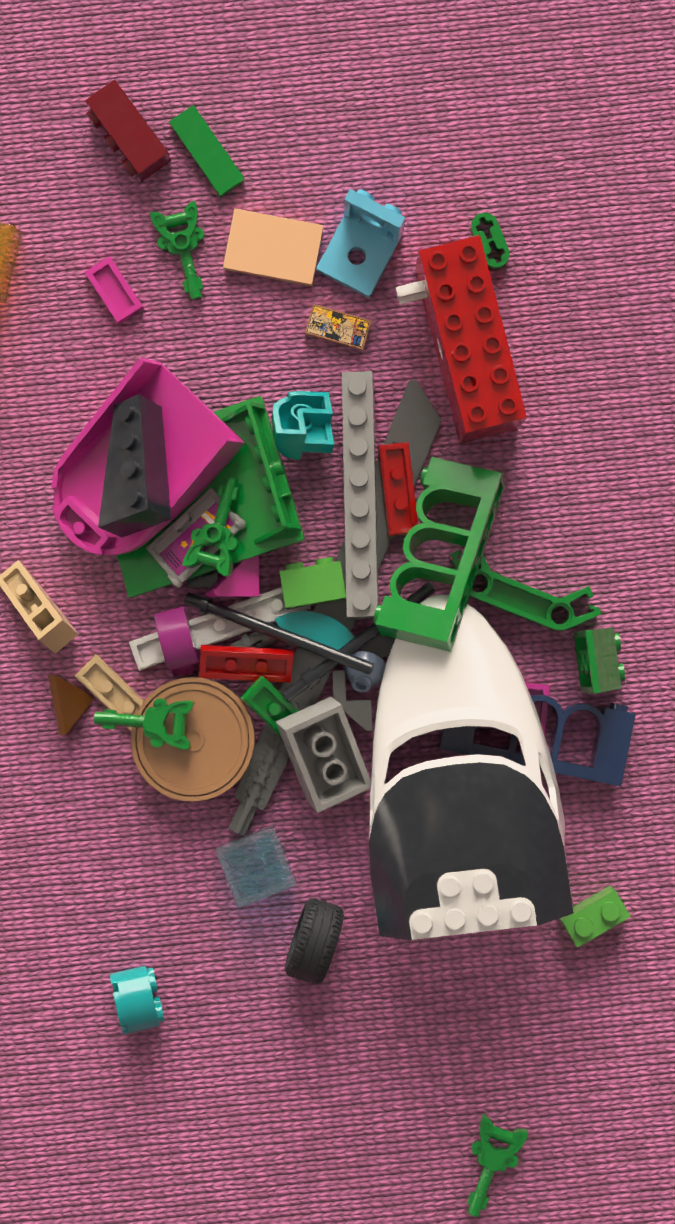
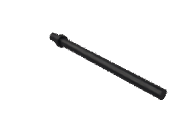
M188 592L185 597V604L199 609V612L204 615L208 613L368 675L373 671L374 663L213 602V598L209 596L203 598Z

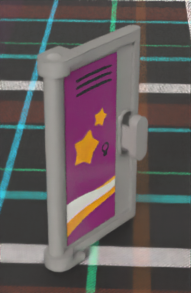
M212 488L146 547L167 572V577L177 588H180L183 582L203 565L200 564L194 568H187L182 563L189 548L195 543L191 538L192 531L195 529L202 530L203 525L214 523L221 498L217 496L218 494ZM230 509L225 527L231 530L234 536L247 525L243 519L236 513L234 514ZM216 546L205 547L203 552L215 554L219 549Z

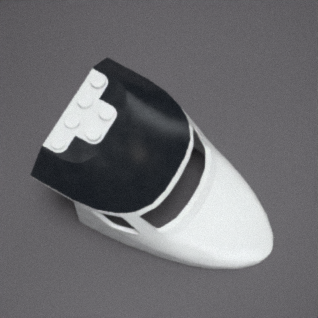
M434 595L425 599L420 604L445 610L449 595ZM467 603L451 652L395 639L385 665L377 703L373 739L369 831L370 876L379 935L403 940H416L536 926L574 914L564 848V814L551 755L537 710L523 676L507 646L484 616ZM482 726L494 727L511 733L519 739L526 766H522L504 757L489 755L448 757L426 761L406 768L385 784L391 752L412 737L439 729ZM540 767L549 787L550 799L542 786Z

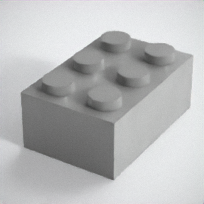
M329 697L276 721L307 803L317 813L371 788L370 777L343 707L335 699Z

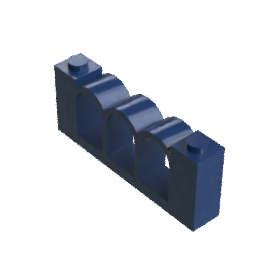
M531 695L533 703L536 701L548 703L555 714V724L549 748L555 773L621 786L636 715L628 712L629 706L610 703L609 708L601 707L599 711L596 707L589 704L573 703L562 709L561 705L551 697ZM578 710L589 712L596 722V735L589 766L557 760L566 719L571 713ZM476 726L442 729L439 749L466 755L501 756L526 766L523 753L515 751L518 738L509 733L506 749L473 743Z

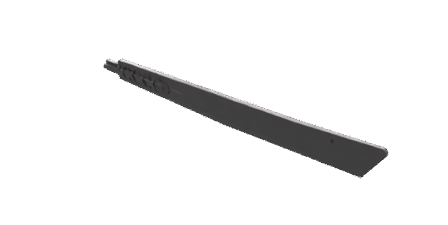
M410 380L384 444L409 442L413 483L415 485L440 427L441 418L416 380ZM378 458L376 463L379 569L392 536L387 535ZM344 539V542L341 546V549L338 553L335 562H341L346 591V557ZM346 600L317 604L314 612L336 619L350 632L356 620H348ZM298 648L293 658L291 683L283 682L279 692L283 695L282 692L301 678L300 674L309 667L311 669L315 668L327 658ZM331 671L319 679L321 682L312 689L307 688L291 700L290 703L298 711L316 704ZM266 723L256 744L252 761L235 793V798L241 800L229 829L244 836L257 809H265L290 758L283 740Z

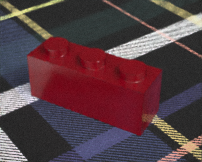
M115 79L85 100L89 108L86 115L96 129L101 126L107 133L103 138L114 153L119 150L125 159L121 163L131 177L136 174L143 182L171 161L168 151Z

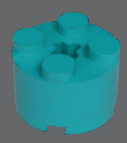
M144 965L110 974V981L114 989L113 996L123 1035L158 1027L160 1022L165 1021L160 997L153 998V992L158 991L153 967L147 968Z

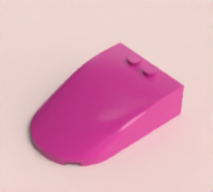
M139 358L67 448L56 465L51 487H54L55 506H52L55 518L64 534L74 544L88 552L99 555H120L132 552L146 544L189 506L211 484L245 442L161 362ZM139 394L162 407L171 520L121 538L98 528L114 404Z

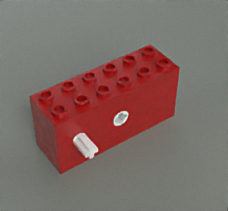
M480 235L419 250L415 267L418 282L398 286L395 289L400 305L423 299L459 443L462 444L518 430L526 420L527 415Z

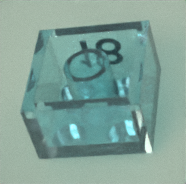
M275 824L220 845L215 850L238 908L293 887L297 883Z

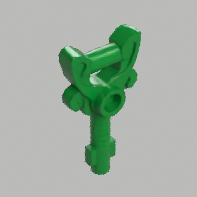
M192 201L184 209L185 212L166 217L158 212H150L152 223L161 235L157 241L159 249L162 251L169 250L170 254L180 256L186 281H182L185 293L189 294L191 301L202 299L201 290H204L201 277L196 275L191 252L198 247L197 242L203 241L205 237L204 231L197 227L198 208L196 202ZM188 223V227L183 231L177 233L168 231V228Z
M226 477L225 484H220L217 496L221 497L214 523L203 525L202 530L195 529L192 531L191 538L195 543L189 548L182 563L184 567L194 568L203 564L217 568L219 573L227 578L232 575L233 557L231 552L239 548V542L236 538L232 537L233 533L225 525L232 501H237L240 489L236 488L237 479ZM216 546L220 549L221 553L219 556L203 552L205 547Z
M158 698L154 701L153 707H149L146 710L144 716L117 714V710L104 709L103 712H95L94 724L102 725V728L115 729L116 726L143 728L145 736L151 737L150 742L153 747L159 748L166 742L176 748L189 750L191 749L190 740L185 736L186 714L193 709L195 702L184 700L168 705L165 699ZM169 713H174L172 735L168 734L165 726Z
M484 1113L479 1124L480 1140H475L471 1145V1150L473 1154L477 1155L479 1164L484 1166L475 1192L471 1191L467 1200V1204L470 1205L468 1213L475 1217H479L481 1209L485 1210L489 1197L486 1195L495 1171L502 1172L506 1170V1166L510 1168L517 1166L518 1157L515 1153L521 1149L528 1137L526 1128H519L513 1130V1132L494 1126L490 1117ZM491 1137L509 1145L506 1148H498L493 1146L489 1139Z

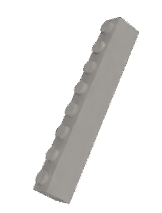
M372 371L342 372L348 620H374V613L379 605L374 376Z

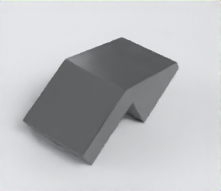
M345 670L332 671L334 699L366 731H373L371 699L346 701Z

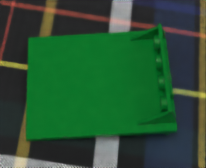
M261 396L213 412L245 444L211 484L152 539L132 552L117 555L129 598L173 585V582L167 577V572L146 547L210 488L218 494L220 484H225L226 477L238 480L236 487L240 489L237 501H232L230 509L234 514L236 513L243 519L247 525L233 536L239 542V548L231 552L233 564L305 540L287 480L285 466L275 446L273 429L264 399ZM220 549L215 553V555L220 556ZM202 565L186 580L215 571L217 568Z

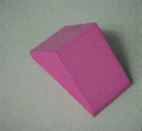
M259 556L233 564L232 575L228 578L222 575L205 594L211 598L258 597Z

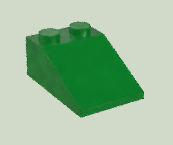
M614 627L573 632L581 693L596 694L621 689V682L625 681V671L623 663L618 664L617 651H621V639L619 633H614Z

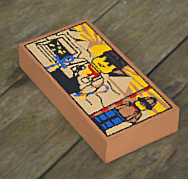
M313 304L305 335L363 351L371 320Z

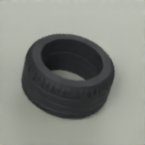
M311 898L305 902L285 964V971L288 976L314 985L324 981L343 924L344 912L340 906L318 900L317 898Z

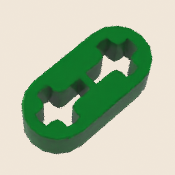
M486 212L479 213L472 220L470 227L471 236L480 235L489 270H500L505 267L509 260V248L495 216ZM480 221H484L485 225L491 224L492 227L489 229L490 239L486 238L483 231H477ZM493 244L496 252L502 251L503 253L498 263H496L495 259L489 260L488 258L491 254L489 246Z

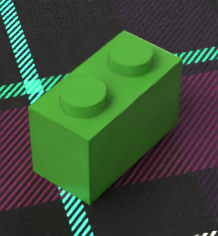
M333 557L315 560L316 565L304 567L303 562L285 565V570L279 572L286 610L346 600L341 562H334Z
M609 885L573 906L574 914L559 919L570 939L578 948L631 916L617 891Z

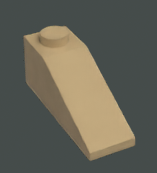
M18 560L0 575V587L38 640L56 654L79 635L63 612L22 562Z

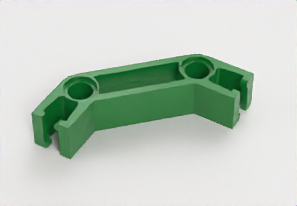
M461 549L448 555L455 570H458L460 564L458 557L463 555ZM484 554L476 575L485 579L486 588L483 592H475L472 589L469 596L471 599L553 631L566 630L601 615L599 607H595L593 604L588 606L589 613L576 617L570 606L571 601L582 595L583 597L587 596L588 599L594 597L590 586L557 598L492 572ZM555 607L562 608L566 613V619L562 624H556L551 619V612Z

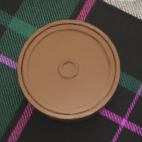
M195 677L168 682L152 692L144 700L136 715L144 716L146 710L149 707H153L154 701L158 698L165 699L168 705L184 700L195 702L193 709L186 714L185 736L190 740L191 749H179L166 742L159 748L153 747L150 742L151 737L145 736L143 728L132 727V755L144 779L160 793L182 801L208 800L233 787L247 771L254 755L256 742L252 716L240 697L219 682ZM169 713L165 721L167 732L171 735L173 733L174 713Z

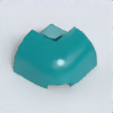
M288 392L287 397L273 404L272 427L275 446L282 455L290 459L300 460L302 452H333L335 445L331 428L333 412L329 392Z

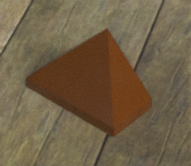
M49 675L59 735L71 734L94 698L61 675Z

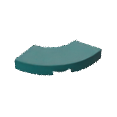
M297 611L275 618L279 627L335 649H340L354 638L353 634L343 624L322 613Z

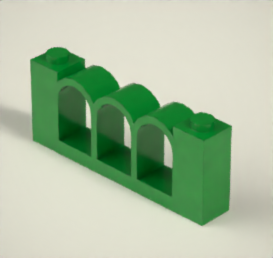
M431 457L429 466L424 467L421 474L420 483L423 485L424 491L420 494L416 504V511L421 524L409 530L404 538L403 550L408 563L401 565L392 575L390 580L392 597L385 596L382 605L376 607L374 623L380 635L451 652L505 483L502 472ZM440 502H452L478 508L470 531L435 523L427 519V514L430 508ZM428 540H439L465 547L458 570L419 561L414 558V552L421 543ZM417 578L452 585L445 610L407 601L401 597V591L409 581Z

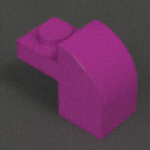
M184 606L154 614L164 659L173 677L187 675L199 670L200 656L194 643L191 625Z

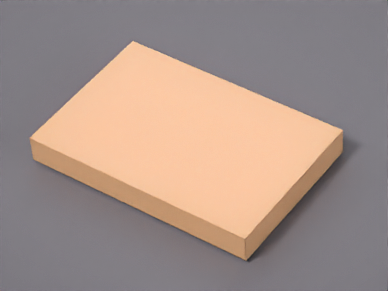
M234 208L223 269L312 286L324 226Z

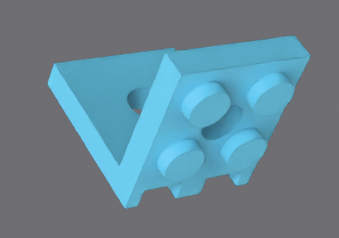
M349 189L344 199V216L316 271L370 299L403 236L405 217L401 215L402 211L391 204L383 206L375 202V198L370 193L361 189L357 192ZM353 250H360L365 254L366 259L362 264L354 265L348 259L349 253Z

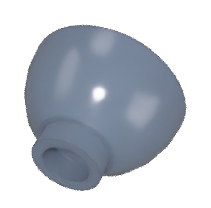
M358 651L352 655L374 663L372 673L368 675L344 665L345 675L354 690L367 692L370 688L381 682L386 664L382 658L374 653Z

